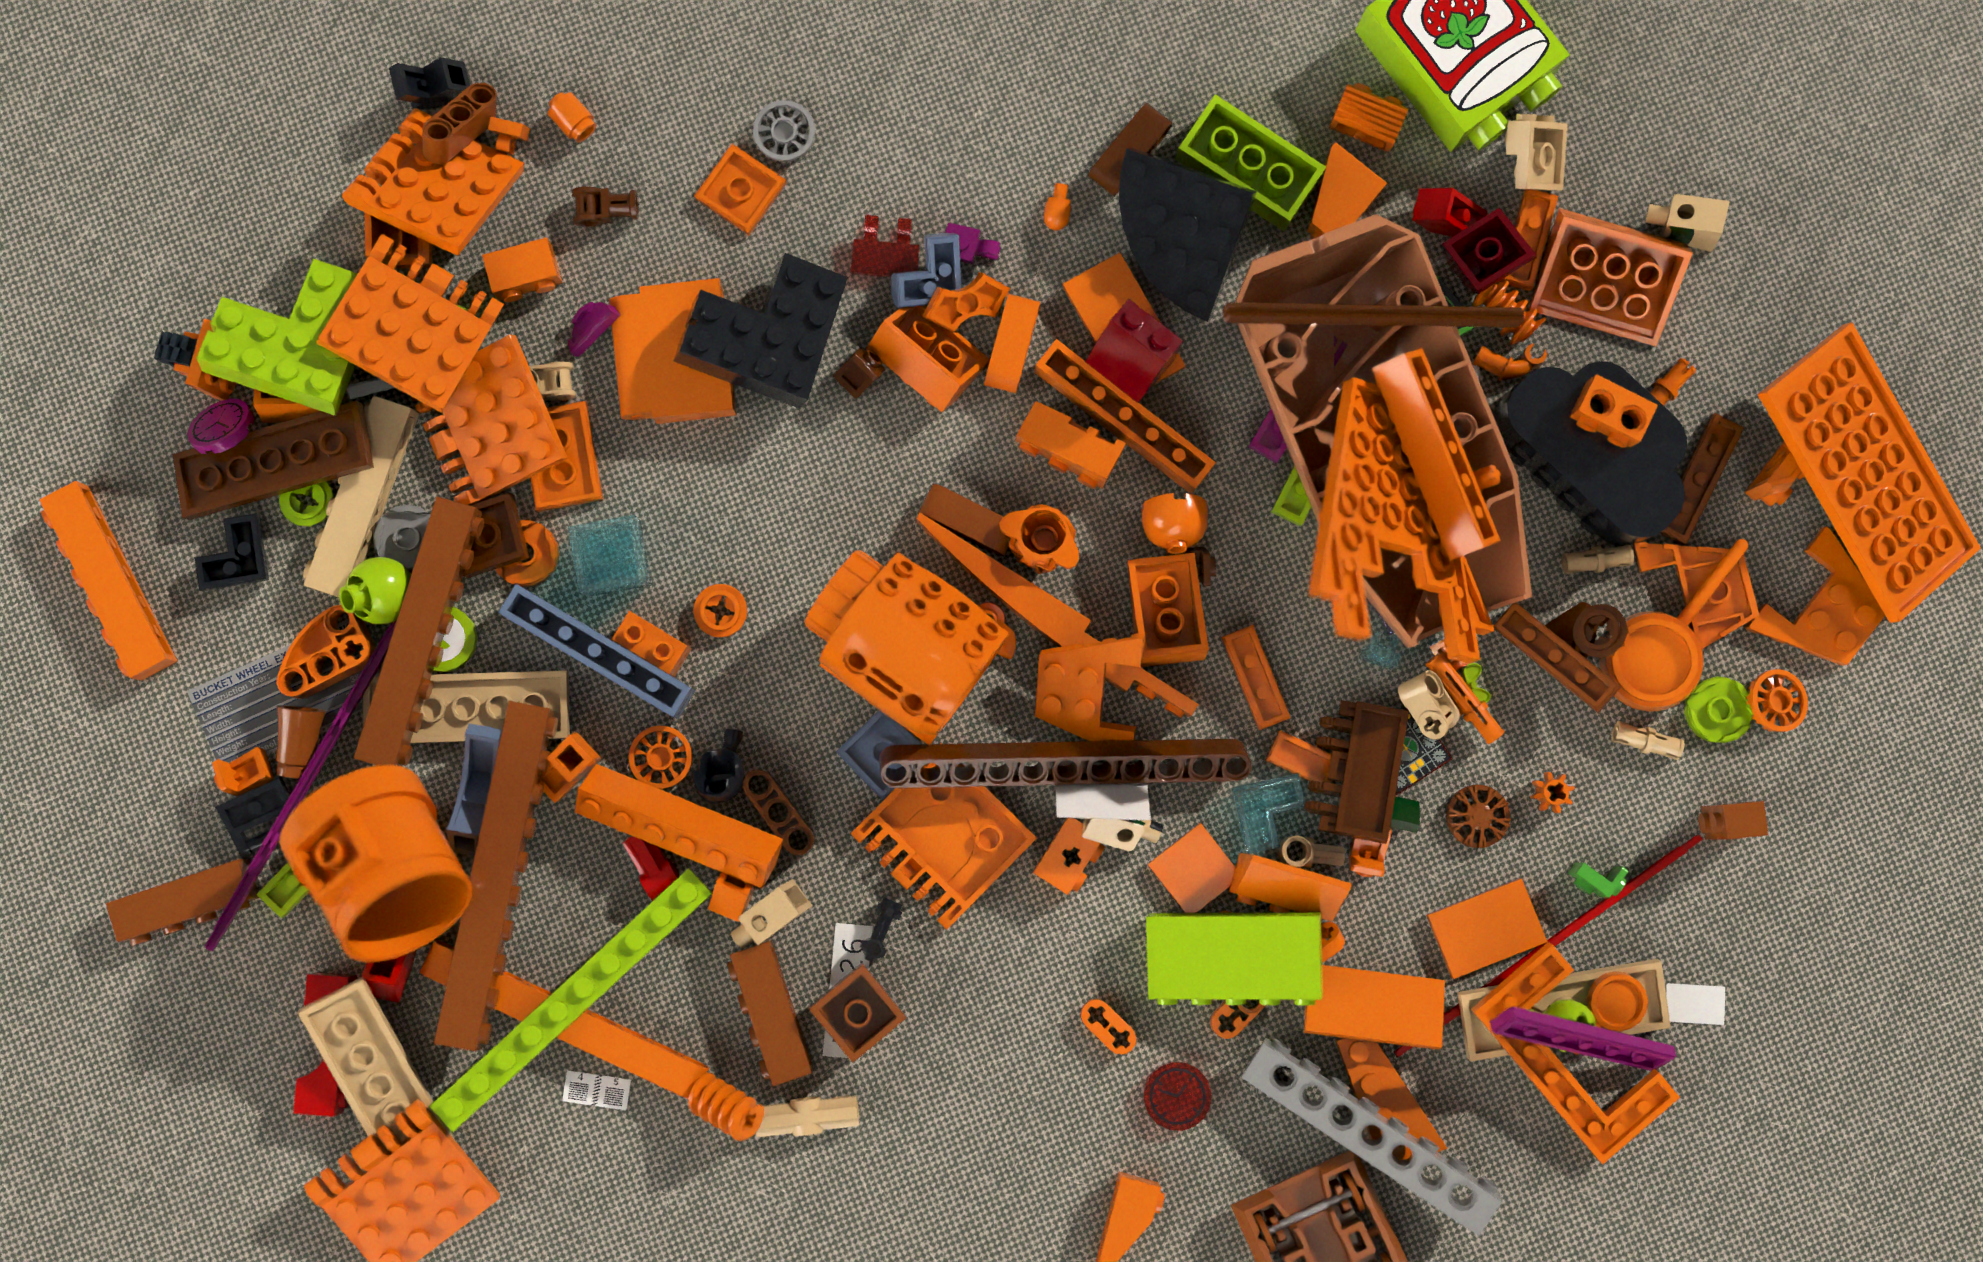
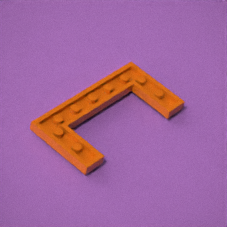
M1548 942L1471 1010L1601 1164H1604L1680 1097L1657 1070L1653 1069L1603 1112L1549 1047L1492 1033L1491 1020L1511 1006L1530 1009L1574 971L1554 945Z

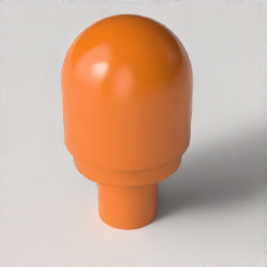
M1055 183L1053 197H1048L1047 202H1045L1043 220L1045 225L1054 231L1064 229L1070 220L1072 206L1070 205L1071 201L1066 199L1068 189L1066 184Z

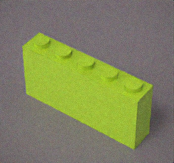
M1321 912L1150 913L1146 916L1148 999H1157L1158 1005L1178 1004V999H1191L1192 1005L1212 1004V999H1225L1226 1005H1245L1246 999L1260 1000V1005H1280L1281 1000H1295V1005L1308 1006L1315 1005V1000H1321L1323 997Z

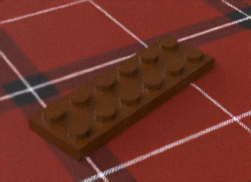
M358 401L340 405L336 416L319 411L251 431L235 447L221 453L214 454L210 450L206 451L207 454H201L192 448L172 454L182 518L187 520L374 468L363 404Z

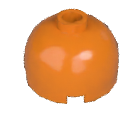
M1168 493L1146 500L1143 503V509H1141L1142 525L1146 537L1157 547L1166 549L1168 553L1180 554L1186 552L1187 548L1198 543L1206 533L1208 527L1207 501L1200 496L1185 493V499H1174V493Z

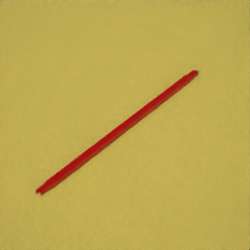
M1695 835L1680 847H1676L1627 882L1618 895L1604 898L1586 913L1549 938L1547 943L1553 944L1554 947L1684 855L1703 838L1700 835ZM1547 943L1539 945L1481 988L1496 986L1502 983ZM1459 1003L1444 1013L1443 1026L1460 1015ZM1402 1045L1393 1052L1398 1058L1410 1050L1412 1046Z

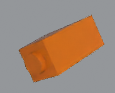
M1337 142L1332 145L1325 159L1324 166H1326V169L1320 178L1307 232L1311 234V240L1324 233L1358 221L1387 184V182Z

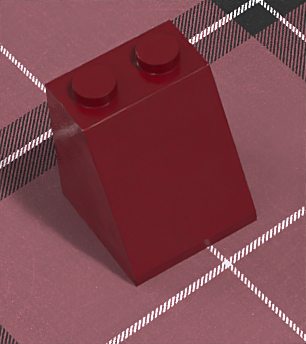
M1128 299L1111 318L1085 362L1139 403L1173 363L1183 340Z

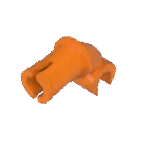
M1533 343L1527 346L1521 355V359L1513 361V357L1507 359L1482 345L1472 365H1476L1498 376V381L1501 382L1502 379L1517 378L1530 371L1539 369L1547 358V351L1545 349L1540 358H1531L1530 350L1534 345Z

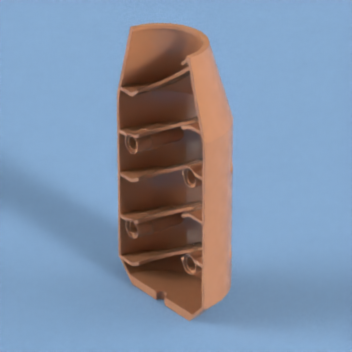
M1377 214L1324 233L1315 239L1303 241L1253 260L1234 303L1448 306L1419 234ZM1237 323L1318 524H1320L1318 515L1322 511L1343 382L1355 377L1376 384L1372 368L1404 353L1423 348L1472 471L1488 465H1494L1501 473L1499 476L1500 482L1497 485L1481 490L1500 541L1464 555L1487 612L1532 597L1518 475L1457 327ZM1334 336L1337 338L1336 346H1334ZM1342 341H1344L1347 347L1334 367V354ZM1380 548L1383 574L1373 578L1362 575L1364 593L1406 648H1411L1418 645L1420 640L1444 630L1442 619L1439 615L1438 593L1416 588L1411 555Z

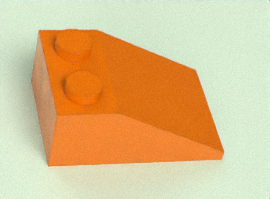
M1195 553L1128 560L1134 634H1145L1141 667L1205 660L1209 646Z

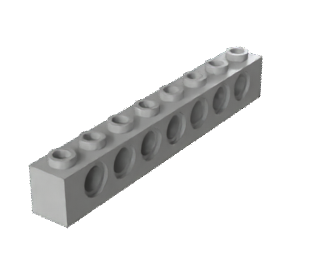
M1267 1038L1264 1039L1243 1071L1241 1078L1477 1236L1481 1235L1502 1203L1501 1194L1497 1192L1499 1187L1484 1176L1477 1179L1467 1172L1469 1167L1454 1156L1447 1159L1437 1152L1439 1147L1423 1136L1417 1139L1407 1132L1409 1127L1393 1116L1389 1120L1378 1113L1380 1108L1369 1099L1362 1097L1358 1100L1348 1093L1350 1088L1342 1081L1332 1077L1331 1081L1319 1074L1321 1069L1316 1064L1306 1058L1300 1061L1289 1054L1291 1049L1280 1040L1274 1038L1271 1042ZM1281 1066L1289 1067L1294 1073V1078L1288 1082L1280 1081L1275 1075V1070ZM1309 1086H1317L1322 1090L1323 1097L1318 1101H1311L1304 1095V1090ZM1340 1105H1344L1352 1110L1353 1115L1350 1119L1341 1121L1334 1116L1333 1110ZM1369 1125H1375L1381 1129L1382 1136L1377 1140H1369L1363 1135V1129ZM1398 1145H1405L1411 1149L1412 1154L1408 1159L1399 1160L1392 1154L1393 1149ZM1428 1165H1435L1441 1169L1442 1173L1437 1179L1430 1180L1423 1176L1422 1170ZM1458 1185H1465L1472 1192L1466 1199H1457L1453 1196L1452 1191Z

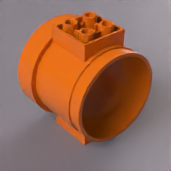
M395 765L372 766L347 773L332 780L313 792L296 807L285 822L280 836L281 850L297 880L309 889L315 902L321 907L345 954L357 961H385L403 956L430 943L447 931L462 916L473 894L470 879L463 871L458 858L436 822L437 810L435 804L417 774L405 767Z

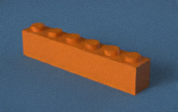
M1058 339L1052 343L1037 362L1034 372L1036 375L1121 441L1125 442L1130 448L1188 493L1193 494L1216 462L1143 405L1134 401Z
M1423 348L1404 353L1372 368L1376 386L1384 397L1388 407L1389 418L1397 429L1401 439L1402 450L1410 461L1414 471L1415 482L1422 491L1427 503L1428 514L1435 523L1440 535L1441 546L1446 551L1449 560L1500 541Z
M74 481L39 499L44 509L41 511L42 518L48 527L54 528L59 538L56 541V545L65 558H69L74 568L71 570L72 577L79 587L84 588L89 598L86 600V604L90 612L95 617H99L104 627L101 629L102 636L110 647H114L119 657L116 659V663L122 674L130 679L142 681L178 662L89 486Z
M595 764L578 788L574 813L759 888L764 887L778 863L783 842L782 838L599 764Z

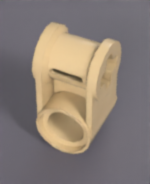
M551 362L544 365L529 366L544 401H564L576 398V391L572 390L570 373L574 369L573 363Z
M1427 670L1400 684L1398 687L1401 702L1409 710L1424 736L1434 740L1440 739L1447 733L1449 728L1454 727L1460 719L1459 709L1450 698L1441 679L1435 672ZM1450 712L1451 714L1446 718L1445 715ZM1433 721L1434 723L1428 727V724Z

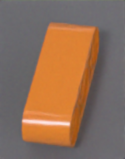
M1008 293L985 377V386L1017 393L1041 302Z

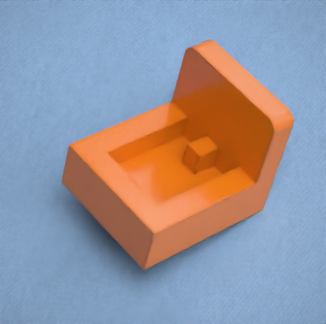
M259 747L252 749L230 763L220 759L212 762L215 772L214 781L221 791L234 796H238L274 779L266 751Z
M1391 828L1386 844L1352 838L1348 853L1351 871L1363 877L1384 876V859L1392 834Z

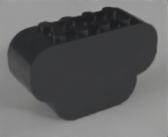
M1606 361L1593 362L1581 368L1574 375L1556 367L1540 368L1531 372L1516 384L1496 405L1493 416L1512 462L1527 468L1532 473V480L1543 489L1548 488L1556 496L1555 500L1561 508L1567 512L1572 511L1581 519V526L1590 534H1597L1601 539L1612 545H1633L1663 531L1680 513L1684 504L1685 491L1682 480L1674 469L1682 461L1687 448V436L1684 427L1666 407L1619 365ZM1597 374L1658 405L1639 443L1632 447L1627 446L1626 448L1616 446L1608 441L1607 435L1598 431H1586L1577 425L1576 420L1569 417L1586 382ZM1591 399V409L1595 413L1602 414V404L1596 399ZM1622 414L1621 422L1623 426L1627 429H1633L1634 423L1632 418Z

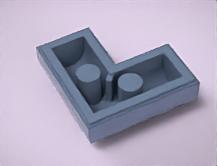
M935 233L924 236L926 270L893 273L891 276V294L896 307L928 305L937 287L947 290L962 288L958 234Z

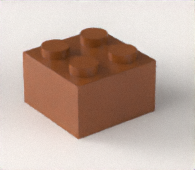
M863 963L859 964L809 1006L811 1013L852 1063L906 1019L902 1010Z

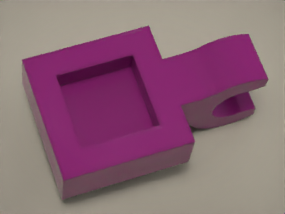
M948 222L946 233L959 235L960 262L973 265L975 255L998 261L1001 249L999 247L1000 242L989 239L980 240L981 231L979 229Z

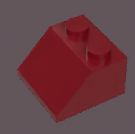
M1500 207L1442 243L1448 265L1463 285L1477 294H1480L1537 258L1535 252Z

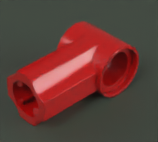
M634 836L622 843L639 872L638 878L642 887L652 901L680 877L677 869L669 858L666 859L660 847Z

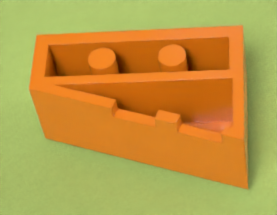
M1035 401L1016 435V442L1020 444L1018 448L1030 456L1036 457L1037 454H1040L1049 459L1048 465L1059 472L1071 471L1079 476L1077 480L1081 484L1091 489H1095L1096 486L1103 489L1121 457L1126 443L1117 439L1113 444L1099 436V430L1091 426L1086 429L1073 422L1072 417Z

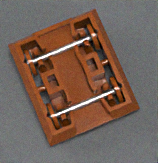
M1350 1150L1230 1205L1256 1262H1273L1269 1253H1273L1277 1249L1283 1262H1378L1374 1254L1377 1251L1371 1241V1238L1377 1235L1385 1251L1378 1254L1380 1262H1408L1360 1157ZM1344 1170H1346V1171L1343 1172V1173H1341V1176H1342L1343 1182H1344L1345 1187H1346L1347 1190L1344 1189V1187H1343V1185H1342V1183H1341V1181H1340V1178H1339V1176H1338V1173H1340V1172H1342V1171H1344ZM1349 1198L1352 1199L1359 1212L1366 1210L1373 1228L1366 1230L1363 1221L1357 1217Z

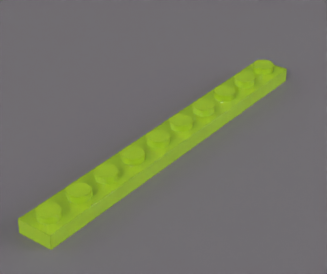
M688 868L429 1107L452 1132L456 1131L704 903L713 892L691 868Z

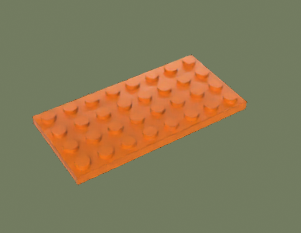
M1853 322L1840 326L1757 394L1890 623L1903 620L1981 549Z

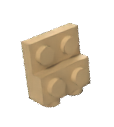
M1516 114V121H1508L1505 135L1506 155H1517V164L1514 169L1515 189L1563 190L1568 123L1555 122V116H1537L1536 114Z

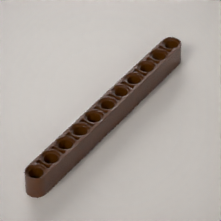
M1237 739L931 744L930 746L928 744L888 746L883 749L879 757L881 779L887 786L893 788L1224 782L1243 780L1250 774L1252 769L1251 760L1245 746ZM1234 757H1240V758H1239L1237 761H1235V762H1232V763H1229V762H1228L1230 759H1232V758H1234ZM1199 758H1206L1201 763H1194ZM1132 759H1139L1135 764H1127ZM1165 759H1173L1171 762L1167 764H1161V762ZM1066 760L1072 761L1069 765L1066 766L1059 765L1061 762ZM1097 760H1106L1101 765H1093ZM1030 761H1038L1034 766H1025ZM963 762L970 763L969 766L964 768L957 767L958 764ZM995 762H1004L1000 767L991 766ZM896 763L902 765L898 769L889 768L890 765ZM927 763L936 764V766L929 769L923 767Z

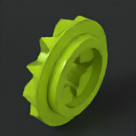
M322 482L280 494L279 504L283 515L290 522L299 526L312 527L325 521L328 503L335 496L332 493L330 484ZM310 492H313L312 498L319 503L318 506L308 505L306 509H303L304 503L295 497L296 494L308 496Z

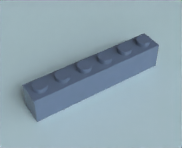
M515 584L498 612L676 719L680 718L696 691L518 584Z

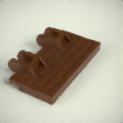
M1341 700L1338 715L1353 718V721L1324 716L1320 718L1319 725L1328 730L1349 733L1348 741L1320 736L1317 737L1315 745L1332 751L1327 779L1342 782V785L1321 781H1311L1308 784V789L1313 793L1338 797L1337 805L1308 801L1305 802L1304 809L1309 813L1321 815L1318 831L1386 844L1389 838L1409 711L1360 701L1354 703Z

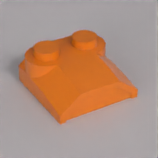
M1784 441L1744 492L1754 501L1761 499L1770 507L1775 503L1782 505L1792 494L1793 490L1790 487L1796 479L1800 480L1804 477Z

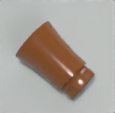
M277 706L278 742L276 761L278 764L276 775L301 778L316 752L320 729L326 713L325 710L304 706Z

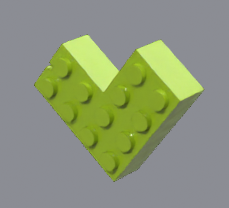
M313 258L289 319L221 297L211 321L213 332L207 331L197 355V361L202 372L336 416L356 365L317 344V339L358 273Z

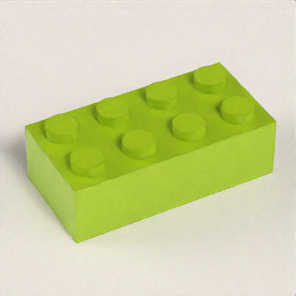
M1216 94L1178 147L1175 157L1177 162L1186 167L1257 191L1251 210L1282 231H1285L1326 169V166Z

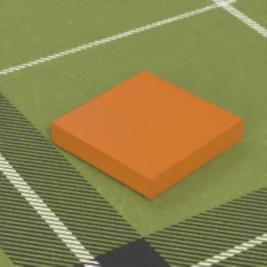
M732 143L694 197L695 200L750 236L785 187L787 181Z
M1201 823L1147 864L1184 913H1197L1231 886L1236 869Z

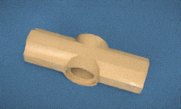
M857 1095L821 1099L818 1096L792 1099L790 1103L763 1105L764 1117L759 1129L756 1131V1137L778 1136L793 1133V1136H807L823 1133L827 1129L859 1126Z

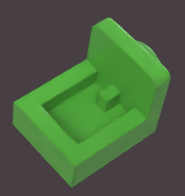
M1575 862L1568 871V874L1575 878L1573 884L1588 895L1594 892L1602 898L1618 895L1627 882L1624 877L1628 873V870L1623 866H1614L1605 878L1584 862Z

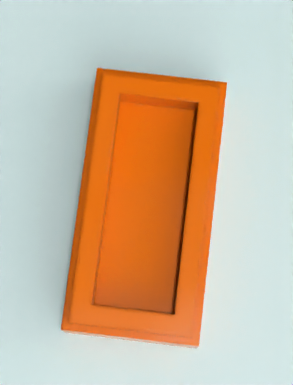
M1278 731L1265 759L1266 762L1309 782H1331V780L1327 779L1331 759L1330 753L1286 732Z

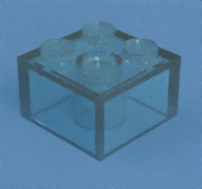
M635 514L568 527L579 594L584 597H592L652 586L641 520Z

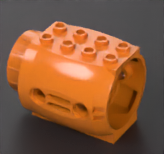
M856 550L825 586L804 622L807 628L827 642L820 655L819 666L929 746L960 708L1009 635V632L1000 627L984 610L958 589L934 573L912 562L900 552H897L883 566L865 552Z

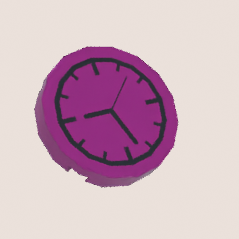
M241 399L219 401L204 409L191 422L187 432L188 441L201 454H207L206 451L210 450L214 454L224 452L235 447L245 439L249 433L247 427L250 423L252 425L254 423V414L247 403Z

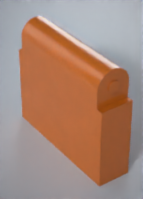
M719 278L639 287L640 293L620 295L609 299V305L614 306L620 313V316L611 324L621 419L640 420L653 418L657 424L736 416L732 383L673 362L681 336L686 329L685 325L693 301L699 291L703 290L724 298L723 286Z

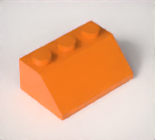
M926 305L902 307L882 322L866 349L877 354L882 363L896 373L904 383L915 389L930 405L943 412L963 394L988 365L990 359L957 331L952 333L922 317L927 307Z
M1239 853L1235 873L1228 892L1238 894L1236 901L1256 907L1257 901H1262L1270 904L1269 911L1289 912L1290 910L1296 912H1321V922L1322 919L1333 922L1351 889L1352 883L1257 855Z

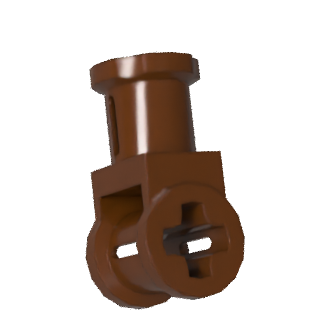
M584 186L572 189V197L575 198L576 216L573 217V224L576 226L596 227L602 224H613L612 217H631L633 220H638L639 218L637 190H630V193L611 194L608 188Z

